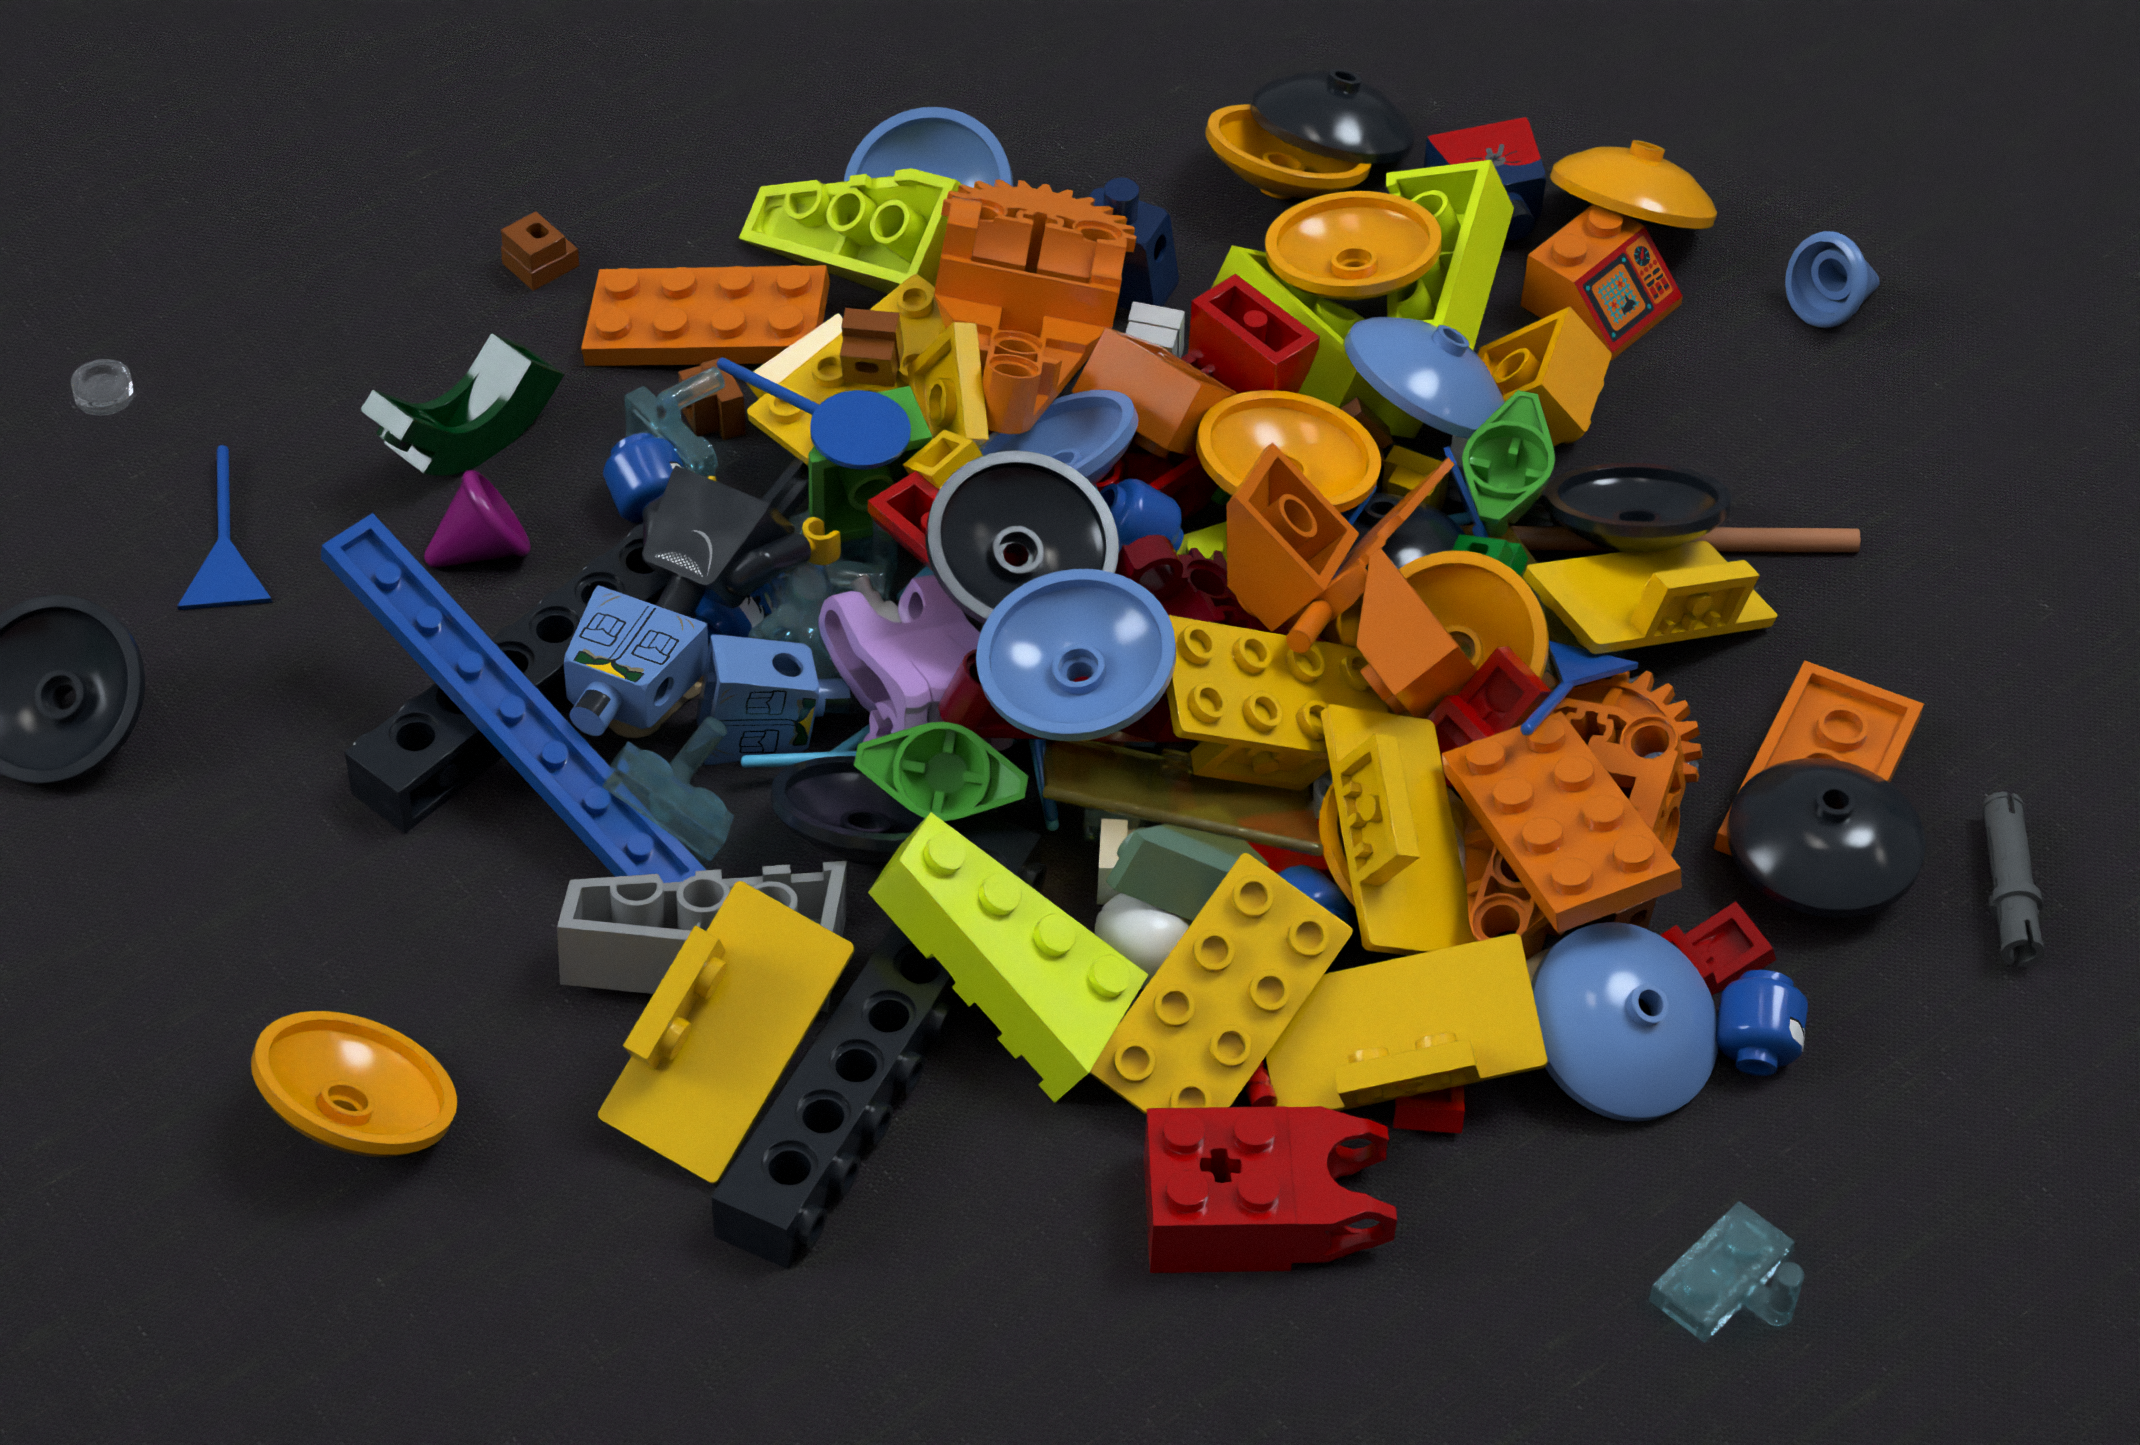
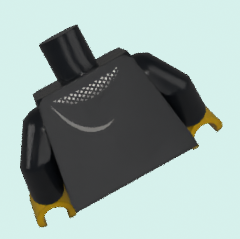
M676 465L670 475L664 494L646 505L643 510L644 549L642 556L643 561L668 581L656 606L692 618L703 597L734 609L740 606L748 595L782 572L807 561L815 565H828L835 562L841 554L840 532L833 530L825 535L824 522L816 517H810L805 520L802 526V534L794 532L796 527L770 503L716 481L715 476L706 478Z

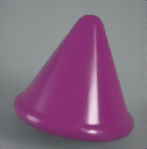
M467 470L464 472L462 483L425 550L424 559L430 567L441 568L510 556L525 557L530 553L531 545L517 516L492 483L481 473L475 470Z

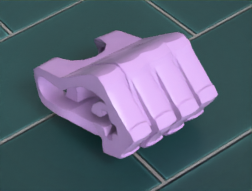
M934 575L911 579L899 600L898 614L902 623L892 622L878 615L861 592L849 591L833 595L823 602L818 618L821 638L841 677L850 687L859 703L870 712V733L866 735L863 742L926 723L944 722L938 709L940 700L964 656L970 651L977 649L980 632L967 620L963 611L947 596ZM982 738L997 751L1005 750L1013 745V739Z

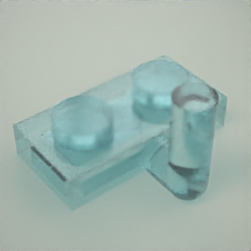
M712 366L660 392L657 397L645 386L624 395L626 437L638 433H651L655 437L664 438L674 446L685 469L704 477L707 475L715 476L718 461L713 447L704 437H697L681 421V409L723 389L725 381L720 370Z
M807 561L782 572L761 587L772 613L750 630L748 638L803 643L811 648L817 679L838 678L841 675L831 660L818 627V618L824 600L837 594L824 566L815 565Z
M1738 1201L1652 1285L1649 1301L1705 1343L1742 1305H1745L1774 1327L1780 1328L1788 1325L1793 1318L1804 1280V1271L1796 1263L1787 1262L1791 1258L1795 1241L1745 1204ZM1775 1273L1771 1289H1769L1764 1283Z

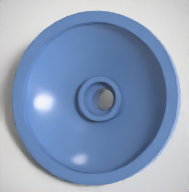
M921 107L907 110L880 123L857 146L849 161L844 177V182L849 181L850 176L867 174L871 178L894 176L895 170L913 168L955 179L961 184L973 188L975 181H982L994 187L995 179H1001L1013 186L1012 171L1008 158L994 134L975 118L963 112L943 107Z
M1374 317L1355 323L1345 337L1344 347L1348 358L1360 375L1375 390L1409 415L1440 431L1469 439L1504 404L1502 393L1485 363L1469 348L1468 340L1460 332L1449 326L1439 325L1436 327L1424 321L1408 318Z
M1113 390L1078 392L1054 399L1029 431L1022 434H1003L994 431L989 435V440L979 450L983 456L990 453L1013 450L1029 451L1050 456L1074 468L1095 485L1112 469L1130 446L1138 426V414L1132 400L1121 392Z
M1070 569L1035 578L1007 595L995 607L982 628L977 644L976 663L981 687L986 698L997 713L1007 722L1026 733L1041 738L1058 741H1082L1118 732L1139 720L1153 708L1165 693L1174 673L1176 643L1172 623L1166 610L1146 588L1129 578L1112 572L1096 569ZM1078 677H1089V679L1084 681H1073Z
M1605 922L1585 926L1572 932L1554 945L1543 957L1535 971L1531 985L1548 1064L1545 1068L1558 1086L1571 1098L1587 1109L1605 1117L1622 1121H1647L1676 1111L1699 1093L1710 1077L1718 1054V1044L1716 1041L1718 1017L1714 1001L1703 977L1688 957L1676 946L1645 928L1626 923ZM1639 998L1647 1004L1651 1016L1641 1010L1638 1003Z

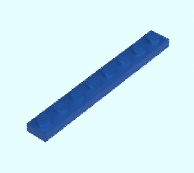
M373 513L322 544L321 560L615 877L658 874L663 883L683 882L687 878L695 876V871L706 870Z

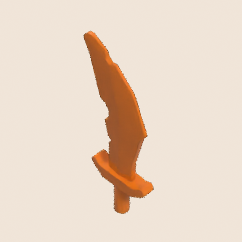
M1449 457L1368 531L1346 555L1325 591L1283 623L1289 630L1286 642L1291 650L1297 653L1307 652L1326 625L1351 607L1364 593L1367 578L1366 566L1369 563L1370 555L1386 544L1385 542L1390 535L1409 517L1437 483L1455 465Z

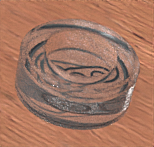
M97 359L80 366L71 378L75 403L82 411L88 414L109 415L116 413L128 406L134 397V386L130 370L126 365L116 360Z

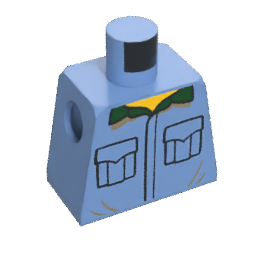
M598 585L592 593L564 659L566 696L574 705L570 711L572 723L582 732L592 736L602 735L613 719L640 729L652 727L704 675L708 654L707 623Z
M711 635L696 714L705 765L741 761V758L745 755L801 753L809 747L815 717L848 716L850 710V687L843 678L817 679L811 648L805 644L727 635Z

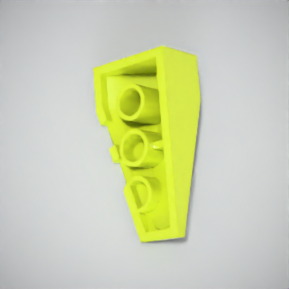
M910 168L895 170L894 176L871 178L867 174L850 176L849 181L822 184L818 180L761 186L739 239L750 245L809 266L827 265L828 273L887 294L891 293L914 274L921 276L935 287L948 221L947 216L941 215L943 201L947 199L949 191L958 192V187L962 184L955 179Z

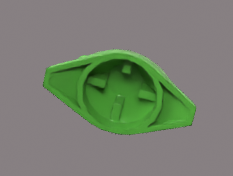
M1517 390L1472 434L1464 448L1462 462L1466 485L1474 502L1480 521H1484V527L1489 536H1503L1508 530V523H1516L1531 509L1544 492L1551 477L1555 462L1554 447L1538 394Z
M949 722L926 723L860 743L857 747L854 766L907 809L924 818L932 812L942 821L964 818L1025 798L1029 777L973 731L962 725Z

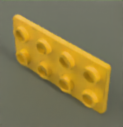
M914 274L870 309L896 312L900 315L904 351L894 387L844 382L840 361V351L843 342L842 332L778 384L819 405L827 398L841 392L853 390L882 392L909 386L907 367L946 330L934 296L935 287L921 276ZM766 393L747 409L749 421L808 466V454L814 447L810 435L812 415Z
M1707 541L1689 542L1664 551H1624L1529 564L1523 574L1524 580L1539 595L1543 604L1552 609L1572 631L1577 641L1593 654L1772 627L1777 618V613L1753 589L1760 577L1756 570L1746 560L1727 562Z
M1168 615L1174 630L1176 663L1166 691L1174 734L1180 738L1202 741L1190 751L1194 775L1302 791L1330 769L1321 719L1322 710L1330 704L1388 713L1386 701L1379 697L1360 672L1369 662L1357 647L1316 640L1307 652L1297 653L1287 645V635Z
M1330 704L1321 711V719L1362 946L1368 951L1411 956L1475 942L1469 925L1467 890L1434 723L1428 719Z
M1243 853L1116 1027L1090 1070V1075L1144 1114L1147 1113V1108L1230 1107L1352 935V928L1253 856Z
M736 882L707 931L696 925L694 926L623 1044L631 1058L601 1106L598 1117L604 1123L705 1181L717 1184L854 954L853 944L745 882Z
M1509 934L1324 974L1266 1055L1271 1085H1273L1278 1099V1104L1275 1107L1322 1106L1335 1111H1341L1394 1100L1399 1097L1413 1096L1545 1068L1548 1064L1521 937L1518 934Z

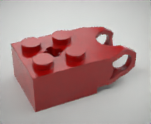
M1322 1106L1147 1108L1144 1173L1150 1273L1291 1271L1292 1263L1329 1262L1359 1250L1374 1248L1393 1241L1397 1225L1396 1207L1365 1193L1349 1191L1338 1185L1335 1181L1340 1176L1354 1174L1365 1167L1386 1160L1387 1143L1389 1140L1388 1127L1369 1119L1354 1117ZM1358 1138L1372 1141L1370 1145L1358 1149L1339 1145L1344 1141ZM1364 1219H1373L1380 1222L1376 1226L1365 1229L1347 1226Z

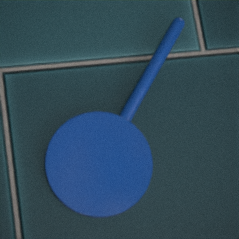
M720 358L717 361V367L720 370L811 414L810 435L815 448L826 459L839 466L859 470L879 468L899 458L909 444L911 435L909 418L903 408L887 396L871 391L853 390L835 394L819 405L726 358Z

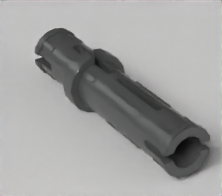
M2002 791L1986 797L1981 806L1994 887L1992 891L1993 896H1989V908L1992 917L1998 921L2002 960L2012 966L2015 961L2013 948L2016 947L2018 967H2026L2038 963L2044 957L2045 948L2038 918L2039 910L2043 909V899L2040 889L2033 882L2024 821L2023 800L2019 795L2013 793L2010 798L2012 811L2009 812L2008 794Z

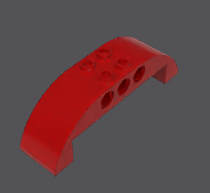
M1234 274L1192 300L1188 354L1181 359L1238 393L1258 390L1298 393L1318 351L1320 337L1237 274ZM1135 431L1132 442L1126 452L1112 469L1096 483L1098 491L1100 492L1109 484H1117L1125 479L1141 480L1173 498L1181 509V524L1212 501L1210 498L1219 486L1207 474L1197 453L1190 457L1169 451L1166 459L1161 458L1134 442L1138 433ZM915 471L869 499L868 512L879 527L932 570L927 556L925 532L928 515L939 490ZM1013 553L1004 554V559L1010 565H1023V561L1018 555Z

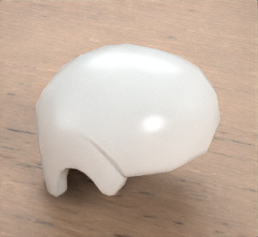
M1122 893L1113 897L1102 907V911L1099 912L1096 918L1095 935L1148 974L1140 988L1145 989L1193 921Z

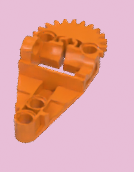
M995 179L994 187L982 181H975L974 188L963 184L959 185L958 192L949 191L947 199L943 201L941 215L947 216L948 221L934 296L945 329L953 322L977 324L987 425L991 431L1003 434H1022L1029 431L1092 354L1105 328L1112 329L1122 281L1121 274L1125 253L1134 252L1137 236H1134V226L1126 225L1127 218L1125 216L1112 215L1114 208L1110 206H1094L1095 199L1092 197L1075 199L1072 198L1073 191L1069 189L1055 193L1052 192L1048 184H1042L1038 189H1035L1025 181L1018 180L1017 187H1013L1001 179ZM1025 266L1036 268V274L1025 272Z
M1627 671L1613 675L1611 679L1602 678L1573 686L1572 690L1549 715L1562 711L1616 784L1620 787L1632 789L1629 801L1670 855H1672L1679 832V807L1687 785L1686 783L1698 782L1699 779L1698 769L1687 764V762L1702 759L1703 754L1701 744L1687 742L1700 735L1697 721L1681 722L1691 713L1686 700L1669 704L1675 696L1673 686L1669 683L1651 692L1654 679L1649 671H1645L1633 683H1629L1630 673ZM1548 676L1542 679L1552 691L1558 686ZM1654 752H1663V754L1655 758H1644ZM1463 801L1468 918L1475 942L1494 938L1499 933L1507 930L1516 931L1515 934L1521 937L1525 958L1528 960L1541 952L1546 934L1561 936L1565 931L1557 933L1522 882H1513L1518 878Z

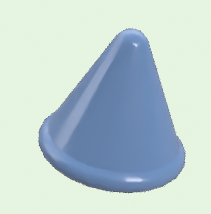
M1823 231L1812 234L1795 249L1786 270L1785 287L1790 306L1800 319L1817 328H1831L1849 320L1858 311L1861 304L1878 288L1880 280L1877 273L1864 259L1862 252L1851 239L1834 231Z

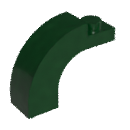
M491 333L468 372L452 389L442 396L425 403H410L372 390L361 411L380 425L376 434L385 441L384 444L421 472L435 476L453 475L481 465L512 444L544 409L564 374L524 345Z

